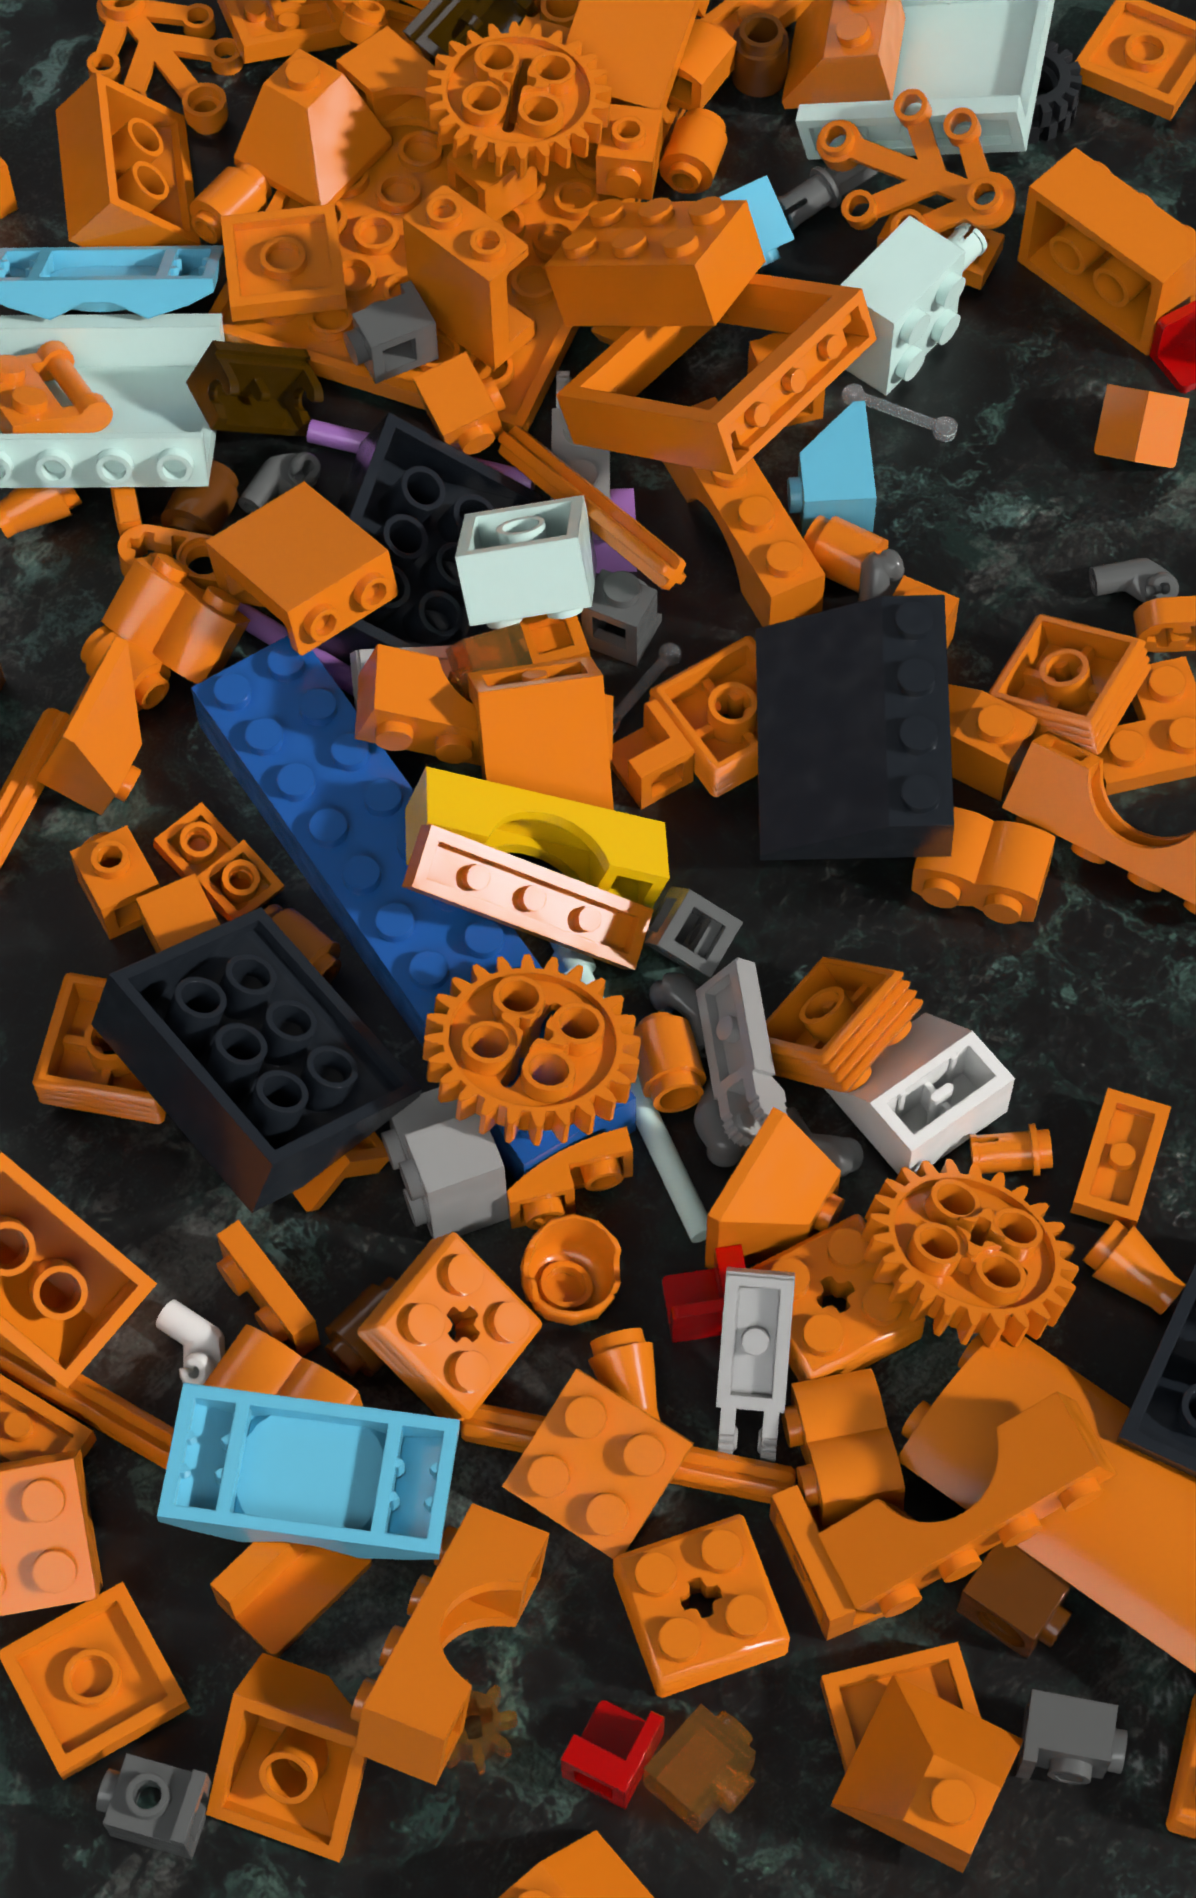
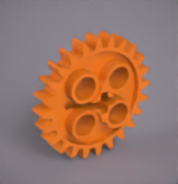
M512 21L509 33L502 34L493 23L488 24V36L484 38L469 30L467 31V46L451 40L449 42L448 56L437 54L435 56V70H428L425 111L428 112V126L430 129H438V143L440 145L453 143V157L455 159L462 158L471 153L473 155V169L475 170L482 167L487 161L494 163L495 176H501L507 166H515L519 178H525L528 166L534 165L543 176H546L549 171V162L552 161L568 169L570 168L571 153L586 158L588 156L589 143L600 144L602 128H608L612 90L610 86H607V70L597 69L598 56L595 53L581 56L582 41L580 40L573 41L566 46L562 44V30L555 31L548 38L541 36V24L538 23L531 28L529 33H521L517 21ZM529 66L527 70V83L523 86L520 93L518 118L515 128L512 132L507 133L510 112H513L516 105L520 74L523 67Z
M524 954L521 968L512 969L508 961L503 956L497 957L495 973L490 974L483 967L475 964L472 966L470 983L464 979L453 977L451 979L450 995L438 993L435 998L434 1013L427 1014L422 1059L428 1061L426 1078L428 1082L439 1083V1102L444 1103L457 1100L455 1118L459 1121L475 1113L479 1115L480 1134L484 1135L495 1124L504 1126L505 1142L511 1143L519 1130L528 1131L534 1146L540 1145L543 1131L552 1130L561 1143H566L568 1141L569 1128L572 1124L589 1135L593 1133L595 1115L601 1119L611 1121L614 1118L616 1102L626 1104L629 1099L631 1083H636L640 1062L638 1056L641 1037L633 1035L636 1022L635 1016L621 1015L624 1001L622 995L603 999L605 979L600 978L586 985L581 982L583 966L577 965L565 975L558 972L559 964L557 957H551L545 968L540 969L535 968L530 954ZM556 1010L553 1016H550L546 1022L544 1039L539 1038L543 1021L550 1011ZM519 1058H524L521 1075L512 1087H506L517 1075Z
M947 1159L939 1173L931 1163L925 1160L922 1161L916 1174L907 1167H903L895 1181L887 1178L879 1194L875 1195L865 1215L867 1223L861 1233V1239L869 1242L863 1258L865 1261L879 1264L872 1277L875 1283H893L894 1288L888 1301L892 1304L908 1300L913 1305L909 1316L912 1322L920 1320L926 1315L933 1318V1331L937 1336H940L948 1326L956 1328L962 1345H967L973 1333L980 1334L988 1349H994L1001 1335L1013 1347L1020 1345L1025 1334L1036 1340L1039 1339L1047 1325L1055 1326L1076 1289L1072 1281L1079 1271V1266L1069 1261L1075 1246L1074 1244L1058 1240L1065 1228L1064 1224L1061 1222H1045L1043 1217L1049 1205L1047 1203L1029 1205L1024 1201L1028 1193V1187L1023 1185L1013 1191L1008 1190L1004 1187L1005 1176L1002 1172H998L989 1181L982 1178L981 1169L977 1164H972L968 1173L962 1174L953 1160Z

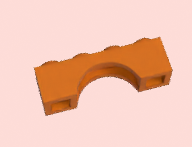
M386 26L336 60L337 70L346 76L384 128L413 125L430 129L428 126V112L425 111V88H427L428 70H435V66L424 57L422 51L411 40L405 41L389 26ZM430 129L438 133V129ZM452 148L447 156L449 187L495 221L538 192L537 168L535 165L528 166L525 178H519L515 166H507L501 176H495L494 163L489 161L479 169H473V155L471 153L462 158L455 159Z
M713 397L690 407L710 410L718 403L716 397ZM754 458L749 460L735 475L662 461L687 503L699 500L714 517L733 557L741 592L762 627L822 612L825 573Z
M377 644L358 675L355 739L376 743L380 748L389 751L409 750L436 756L439 760L446 763L459 764L465 762L481 766L476 708L474 704L460 695L448 681L438 657ZM605 694L609 755L611 762L613 750L614 696Z
M1049 731L1034 739L1029 746L1002 808L1017 815L1015 819L1017 823L1037 827L1071 842V850L1085 860L1097 864H1105L1107 860L1129 871L1127 878L1143 889L1152 892H1161L1162 889H1165L1185 899L1184 907L1196 915V830L1173 837L1154 836L1137 830L1118 815L1108 799L1103 781V758Z
M1056 1391L996 1427L998 1460L995 1473L982 1497L964 1513L944 1521L919 1522L901 1507L875 1499L818 1533L855 1609L878 1615L883 1613L885 1618L899 1615L917 1605L922 1600L919 1591L938 1579L942 1578L945 1583H949L975 1571L982 1564L979 1555L1001 1542L1004 1547H1012L1036 1535L1042 1529L1039 1520L1062 1506L1066 1512L1082 1508L1097 1499L1103 1493L1100 1484L1117 1474L1077 1401Z
M473 1503L459 1528L448 1525L443 1533L439 1559H434V1565L438 1566L434 1575L429 1577L422 1574L414 1587L407 1608V1615L411 1617L406 1627L394 1625L385 1641L379 1660V1666L383 1667L378 1679L374 1680L366 1677L355 1697L350 1718L360 1722L355 1747L356 1754L433 1785L437 1784L463 1732L472 1685L451 1666L444 1654L443 1648L459 1635L483 1627H516L540 1580L549 1532Z

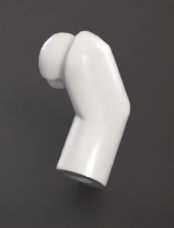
M175 1299L168 1302L160 1312L156 1320V1327L183 1345V1368H179L182 1382L203 1385L226 1353L223 1332Z

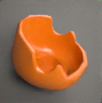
M574 1213L549 1219L531 1237L523 1253L520 1272L521 1285L526 1301L531 1303L535 1312L548 1321L573 1326L598 1319L613 1302L615 1294L621 1285V1246L618 1240L596 1219Z

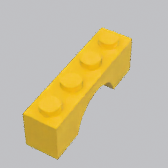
M427 766L405 808L406 865H409L421 825L432 824L505 853H519L538 858L554 866L568 877L649 908H653L670 879L665 822Z

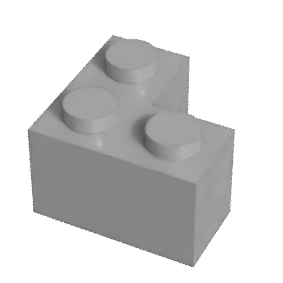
M439 1087L421 1093L415 1101L389 1120L390 1130L381 1133L382 1141L393 1170L400 1169L406 1187L403 1189V1195L415 1227L427 1224L432 1239L442 1237L445 1234L449 1235L451 1232L461 1236L509 1219L505 1168L491 1132L488 1131L484 1135L479 1133L480 1116L476 1113L464 1120H457L455 1118L457 1100L440 1103L438 1100Z

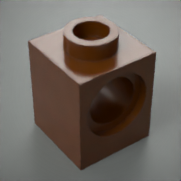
M1001 1542L990 1550L981 1566L963 1589L957 1612L1028 1659L1039 1641L1051 1647L1070 1620L1073 1612L1065 1607L1064 1604L1072 1585L1016 1545L1004 1547Z

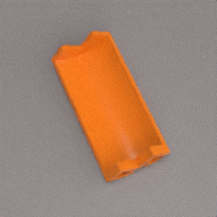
M978 1334L963 1352L958 1362L960 1370L944 1388L935 1402L930 1405L928 1402L922 1401L906 1420L901 1435L907 1438L908 1441L898 1455L899 1463L965 1510H968L985 1493L995 1473L998 1460L996 1427L1056 1391L1076 1400L1117 1475L1100 1484L1103 1493L1093 1502L1070 1512H1066L1062 1506L1039 1520L1042 1529L1036 1535L1016 1546L1196 1673V1478L1116 1442L1130 1412V1408L1024 1336L1018 1347H1013L1001 1335L994 1349H988L980 1334Z

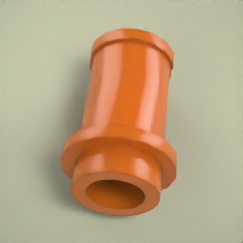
M1035 1123L1028 1124V1131L983 1135L969 1134L971 1165H979L982 1174L1032 1170L1033 1176H1040V1169L1053 1168L1049 1129L1037 1130Z

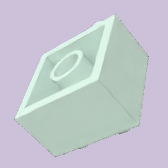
M909 215L840 285L861 288L863 290L877 338L845 370L887 396L902 379L909 381L917 374L925 360L926 354L937 343L944 345L951 339L959 326L961 318L957 311L959 297L966 283L965 278L962 277L963 271L987 249L986 239L979 229L975 228L965 239L964 236L971 230V224L962 223L955 228L948 238H945Z
M584 495L465 514L455 560L470 626L487 624L489 628L502 629L514 626L526 617L547 614V617L551 619H566L580 614L583 608L592 607L597 558Z

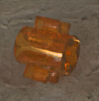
M498 1685L490 1688L487 1694L472 1691L471 1689L466 1717L479 1715V1721L482 1724V1737L468 1739L464 1724L463 1732L446 1764L448 1768L452 1769L463 1759L468 1762H474L478 1774L482 1775L485 1773V1760L490 1758L495 1752L503 1757L509 1758L511 1756V1745L506 1738L501 1736V1731L513 1729L518 1725L516 1711L510 1710L498 1713L497 1707L501 1700V1689Z

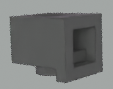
M411 280L400 284L401 295L386 301L374 302L365 309L353 313L354 329L343 333L344 342L352 361L356 366L364 363L375 384L439 359L436 322Z
M601 569L595 580L592 607L583 608L581 612L582 631L588 647L637 667L662 622V614L657 612V590L649 587L630 572L617 571L612 573ZM610 623L625 629L626 638L604 630L606 625Z
M671 886L650 921L644 944L678 965L697 970L711 978L743 921L690 889Z
M1032 1689L1024 1710L1021 1738L1024 1741L1018 1753L1015 1777L1030 1780L1034 1768L1040 1767L1048 1769L1047 1775L1056 1781L1084 1785L1091 1782V1777L1103 1779L1106 1771L1121 1774L1125 1760L1128 1732L1127 1730L1116 1728L1118 1705Z
M127 1753L121 1771L112 1768L107 1770L99 1789L96 1810L106 1813L103 1825L111 1837L192 1860L207 1816L206 1811L212 1782L205 1772L195 1769L191 1772ZM147 1787L160 1789L162 1796L155 1807L142 1809L137 1806L140 1792Z

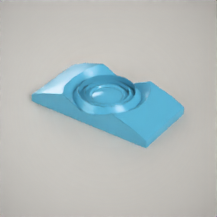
M224 245L0 248V304L7 308L52 320L71 309L83 312L128 310L149 319L188 306L213 293L225 261Z
M183 1383L157 1519L158 1522L238 1542H289L304 1544L356 1558L395 1560L439 1559L460 1420Z

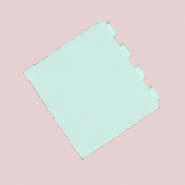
M901 0L906 19L893 99L884 101L799 104L795 122L808 160L822 159L816 147L817 137L826 124L836 120H846L853 123L865 140L907 156H916L908 129L900 123L894 112L896 98L900 93L908 89H918L927 97L932 108L930 123L941 155L960 154L959 148L952 145L945 134L943 123L949 112L961 107L972 110L980 122L982 131L979 140L984 153L1025 152L1027 150L1055 0ZM913 103L909 105L904 115L916 114L922 104ZM971 122L959 123L953 133L963 134L967 132L971 127ZM846 135L835 138L831 142L830 147H838L843 144Z
M222 313L161 314L149 319L137 314L60 315L52 320L35 315H0V355L19 356L36 353L40 346L52 340L60 341L65 344L74 356V367L91 391L102 395L113 411L112 421L109 425L95 433L3 434L0 430V488L209 486L217 430H211L186 381L212 340L225 341ZM56 380L44 382L62 407L73 406Z

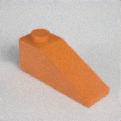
M948 684L952 777L1001 802L1011 787L1034 739L1038 718L983 690Z

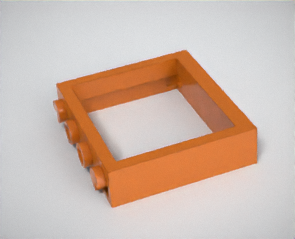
M755 274L719 320V323L783 332L791 335L710 410L636 396L713 326H632L556 394L573 443L735 475L877 340L863 290L861 288Z

